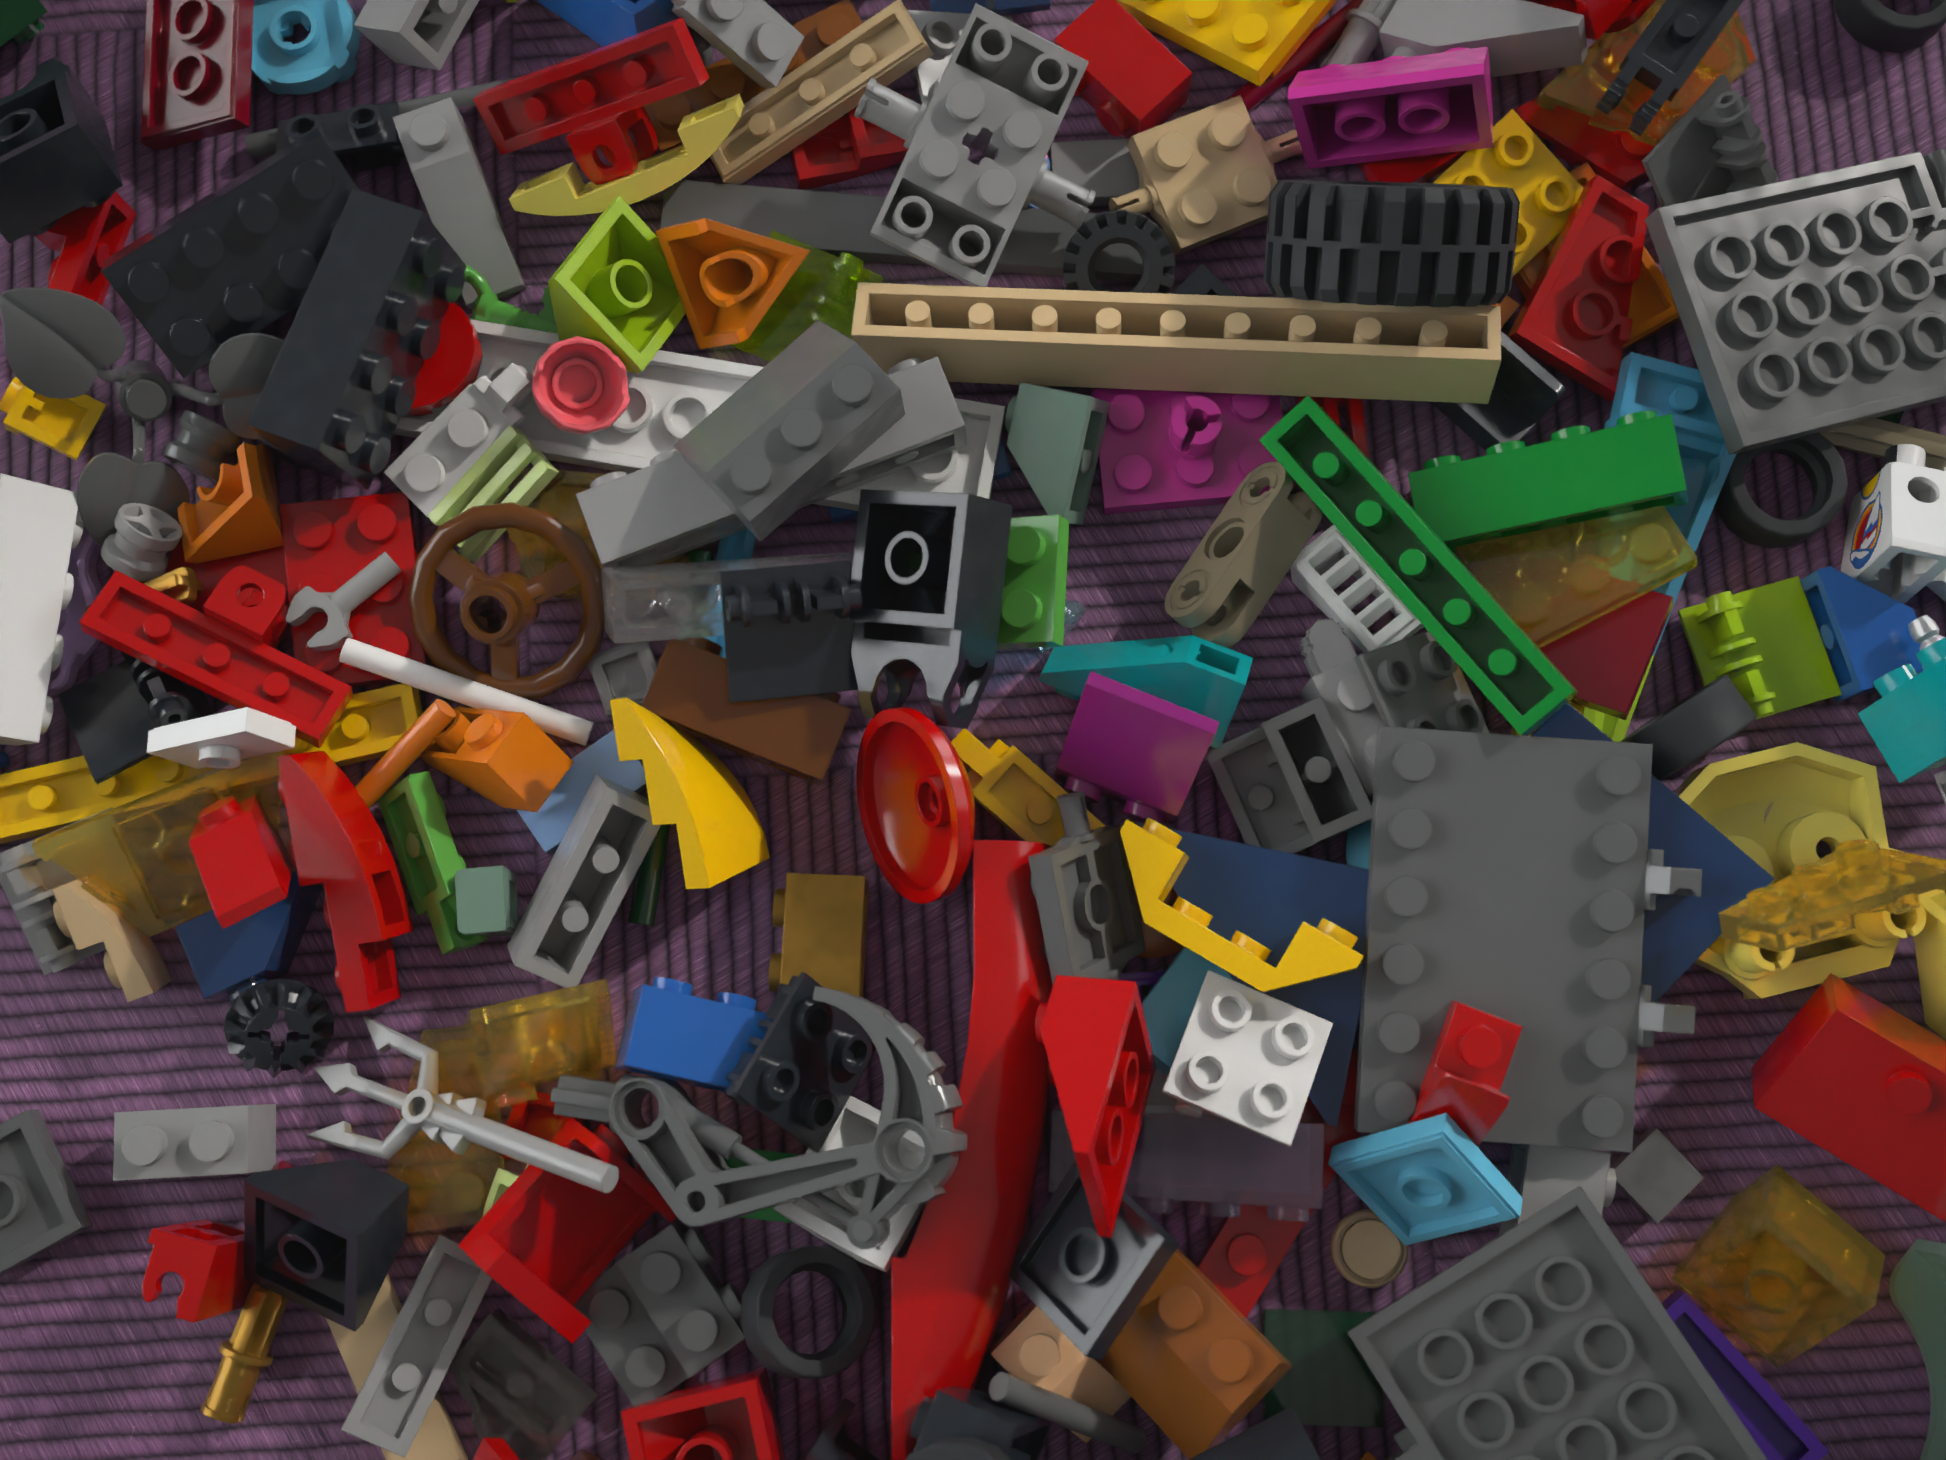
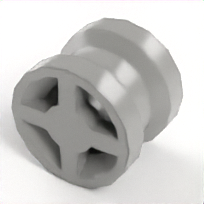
M140 503L122 505L114 519L117 532L116 534L109 535L101 548L102 559L113 570H117L135 580L150 581L164 575L169 565L166 553L167 551L174 550L179 544L183 535L182 527L169 514L156 507Z

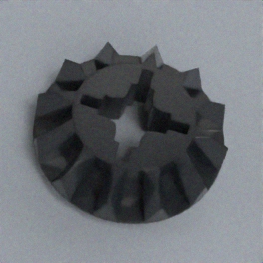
M272 979L257 983L240 993L227 1011L224 1032L228 1053L235 1054L241 1059L247 1072L255 1067L268 1071L273 1078L281 1071L292 1069L303 1073L308 1063L317 1057L324 1058L331 1037L334 1036L332 1009L320 992L305 983L290 979ZM278 1010H284V1020H287L288 1030L292 1032L286 1034L285 1041L281 1042V1046H274V1041H271V1033L266 1030L271 1029L274 1020H277Z

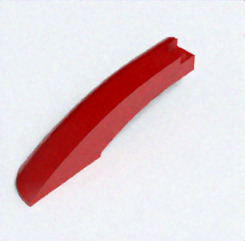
M1014 840L973 841L974 980L968 1044L958 1091L963 1107L956 1110L953 1117L954 1128L967 1134V1150L959 1152L956 1169L951 1178L942 1186L947 1193L927 1202L911 1245L902 1246L898 1254L891 1258L892 1460H905L913 1453L918 1440L910 1436V1431L915 1415L926 1396L934 1398L937 1390L950 1386L975 1389L1011 1286L1012 1279L1009 1277L1016 1249L1024 1237L1037 1176L1049 1092L1048 1056L1044 1043H1039L1036 1039L1035 1020L1040 1003L1049 1001L1053 988L1049 963L1044 953V936L1037 900L1031 888V869L1028 857L1051 848L1052 846L1049 844Z

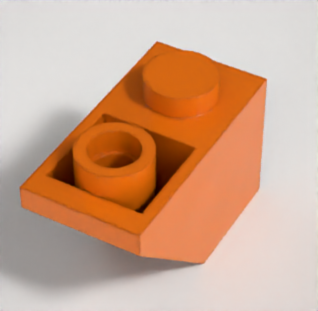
M455 706L453 710L456 713V717L419 756L429 765L501 807L538 812L574 762L523 712Z

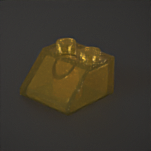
M607 979L469 1010L464 1022L479 1098L486 1100L496 1097L498 1109L537 1100L535 1087L559 1082L560 1075L603 1081L601 1071L609 1070L616 1064L611 1002Z
M1776 1165L1730 1199L1674 1270L1672 1279L1779 1369L1875 1307L1885 1254L1779 1165Z

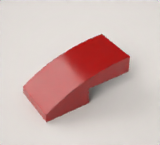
M855 107L789 152L798 189L805 190L846 181L900 163L904 160L908 151L907 148L903 147L905 140L862 118L855 117L854 113L857 108Z

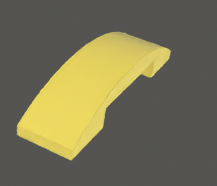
M738 94L684 116L677 130L683 144L638 162L637 170L629 176L602 185H596L592 182L584 184L575 163L572 162L520 183L509 201L514 211L546 216H578L604 212L612 200L619 196L628 205L644 200L686 177L718 149L740 119L744 108L742 99Z

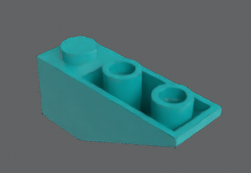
M1194 635L1066 645L1053 648L1038 681L1053 686L1059 694L1067 698L1080 700L1089 674L1092 671L1219 721L1220 723L1210 746L1220 749L1245 688L1253 657Z

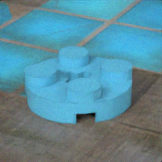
M254 0L252 73L262 81L270 92L278 95L310 94L323 90L335 82H344L354 74L357 63L355 56L360 45V31L354 26L357 18L347 0ZM302 23L305 29L310 32L308 37L300 43L284 42L285 37L293 35V26Z

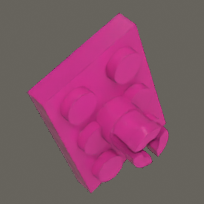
M1111 388L1092 389L1091 397L1110 402L1098 456L1103 515L1227 504L1240 483L1251 471L1264 463L1277 461L1259 439L1282 419L1279 395ZM1269 485L1263 488L1258 496L1262 495L1265 491L1269 492Z

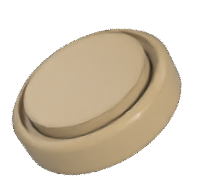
M1361 1209L1347 1214L1338 1222L1331 1236L1330 1253L1336 1269L1348 1281L1365 1288H1378L1391 1283L1401 1274L1408 1258V1245L1405 1246L1371 1209Z

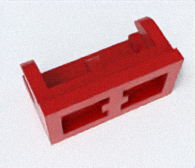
M208 1219L151 1229L147 1243L154 1245L142 1282V1294L146 1302H153L158 1299L162 1292L161 1285L164 1276L169 1272H175L181 1276L184 1285L182 1293L177 1298L176 1318L195 1323L243 1308L250 1288L253 1285L252 1281L244 1278V1229Z

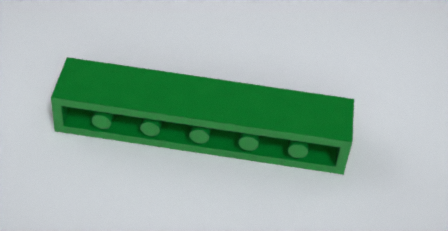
M1309 395L1259 439L1520 735L1528 736L1579 694L1573 685L1328 413Z

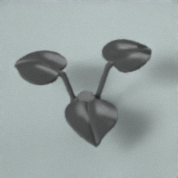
M43 287L16 288L3 291L0 294L6 356L14 374L26 387L45 397L69 399L86 393L92 387L97 376L105 382H115L120 405L125 413L132 417V460L116 453L106 452L98 454L84 467L77 485V502L81 518L87 531L101 548L106 538L117 532L114 519L122 505L140 503L156 507L169 514L179 523L177 508L183 502L190 503L188 487L175 468L159 461L144 462L146 455V422L164 416L170 409L172 396L179 395L208 406L223 405V417L231 432L244 438L265 439L249 427L247 423L285 340L264 333H247L231 337L222 343L213 354L209 363V380L213 388L218 392L210 394L183 385L178 379L167 381L164 372L157 365L145 360H134L122 367L116 366L113 370L107 369V366L115 363L124 354L126 338L120 323L114 315L94 300L68 291Z

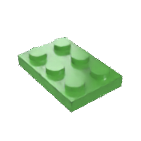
M1059 514L1011 518L996 650L1063 647L1069 521Z

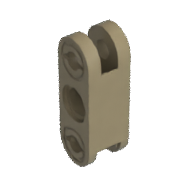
M1278 461L1264 463L1244 478L1166 594L1164 603L1166 613L1182 627L1192 628L1194 636L1226 648H1231L1239 642L1266 605L1322 519L1323 512L1305 491H1298L1289 495L1293 486V478ZM1269 485V492L1265 491L1262 495L1258 496L1262 489Z

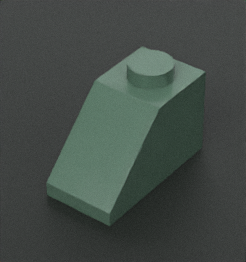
M1020 382L1018 394L1011 399L1006 412L1005 424L1009 432L1007 446L1048 515L1059 514L1071 524L1083 525L1110 402L1091 396Z

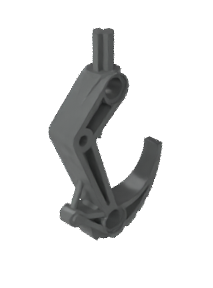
M815 986L813 1000L833 1005L852 1016L868 1033L879 1054L884 1076V1096L877 1133L873 1142L770 1162L742 1145L741 1135L695 1108L686 1090L678 1082L665 1078L625 1074L615 1083L560 1075L558 1088L552 1089L550 1100L555 1102L553 1113L555 1115L609 1123L612 1133L622 1139L672 1211L684 1224L704 1226L722 1223L805 1199L847 1225V1236L850 1242L860 1249H871L882 1245L890 1234L889 1220L905 1205L928 1202L947 1193L942 1186L953 1175L958 1163L959 1152L967 1150L968 1140L965 1132L955 1129L953 1126L952 1112L963 1107L956 1085H944L940 1075L946 1069V1066L935 1051L926 1052L923 1047L925 1043L924 1038L909 1024L897 1021L892 1016V1013L882 1006L843 991ZM649 1092L656 1096L659 1103V1114L651 1126L644 1121L641 1114L643 1099ZM909 1130L916 1132L921 1137L925 1148L923 1160L914 1170L906 1167L898 1155L900 1139ZM735 1156L750 1166L730 1169L723 1157L729 1160ZM860 1181L865 1183L857 1215L822 1194L823 1192Z

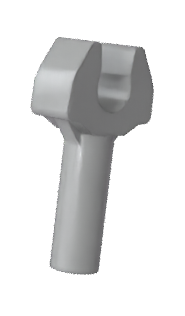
M383 552L335 592L319 593L310 586L304 587L293 597L286 615V621L293 627H298L309 620L316 612H325L328 615L327 625L324 629L317 632L307 642V645L315 652L341 648L347 638H353L348 625L351 611L402 570L386 552Z

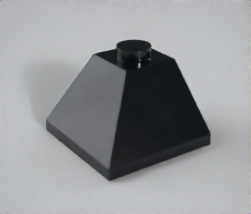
M355 1159L252 1173L244 1180V1278L356 1332L364 1323L407 1234L409 1185L397 1180L386 1172H380Z

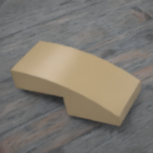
M86 875L52 889L57 900L53 904L54 917L61 932L66 937H72L77 951L100 942L104 943L107 950L104 954L106 973L116 988L123 989L128 1002L152 994L172 981L162 957L145 930L126 907L103 886Z

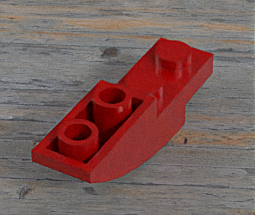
M325 751L277 757L280 770L278 791L281 800L286 805L291 833L289 843L290 859L297 869L300 887L324 884L326 896L324 918L328 927L332 930L337 959L335 981L337 988L343 994L346 1013L370 1010L401 998L392 938L412 932L414 929L401 878L380 827L356 788Z

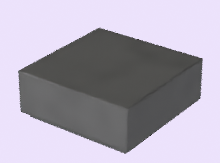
M646 636L598 653L588 664L605 713L610 720L613 719L610 700L627 697L640 706L642 705L658 666Z
M1650 1127L1633 1143L1632 1153L1624 1152L1609 1166L1615 1170L1616 1186L1650 1222L1657 1224L1704 1179L1657 1128Z

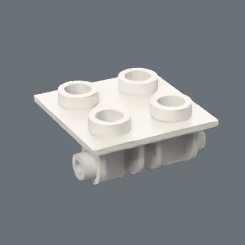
M1208 970L1162 1092L1178 1099L1175 1109L1185 1116L1199 1119L1204 1110L1290 1147L1333 1023Z

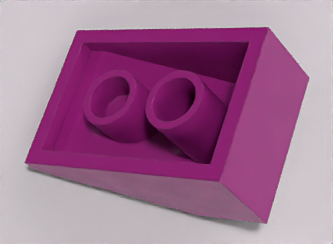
M1091 671L1058 761L1055 777L1066 781L1063 787L1066 792H1085V801L1099 803L1101 796L1124 804L1123 814L1135 821L1145 823L1149 817L1158 823L1162 819L1173 824L1179 815L1220 722Z

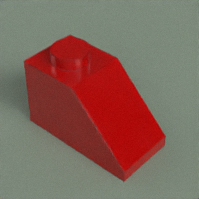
M256 795L239 803L234 796L226 797L198 813L197 817L200 822L194 825L188 842L215 916L223 929L287 898L293 869L290 854Z

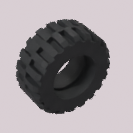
M1336 180L1278 181L1269 194L1264 281L1270 292L1277 294V296L1331 303L1403 307H1475L1478 305L1500 304L1512 287L1520 201L1513 188Z

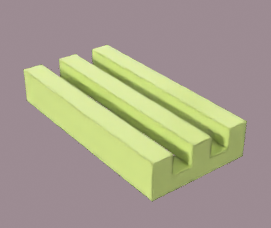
M509 425L427 516L435 525L440 526L473 506L497 504L509 491L508 486L531 462L534 467L501 502H514L528 506L559 472L521 429ZM507 528L481 531L458 544L460 548L457 551L466 559L477 562Z

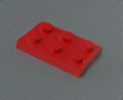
M403 492L280 504L289 606L293 597L306 586H310L319 593L335 592L383 552H386L402 571L351 611L348 625L353 634L352 639L429 665L428 655L414 634L408 599V591L418 555L412 501ZM316 612L309 620L298 627L291 625L295 659L352 687L397 682L339 662L342 647L328 651H313L307 645V642L327 625L328 615L325 612Z

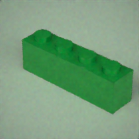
M1640 411L1619 418L1616 421L1617 426L1591 432L1588 426H1574L1554 432L1551 435V441L1525 447V442L1507 441L1487 448V455L1461 461L1460 456L1447 455L1430 459L1423 463V470L1408 473L1414 510L1453 553H1458L1488 545L1516 541L1687 505V487L1672 414L1657 417L1656 411Z

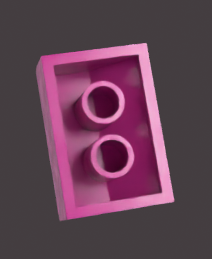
M1488 46L1472 49L1457 47L1442 53L1412 57L1390 56L1381 61L1352 65L1330 64L1320 69L1299 71L1288 87V103L1307 169L1493 147V93Z

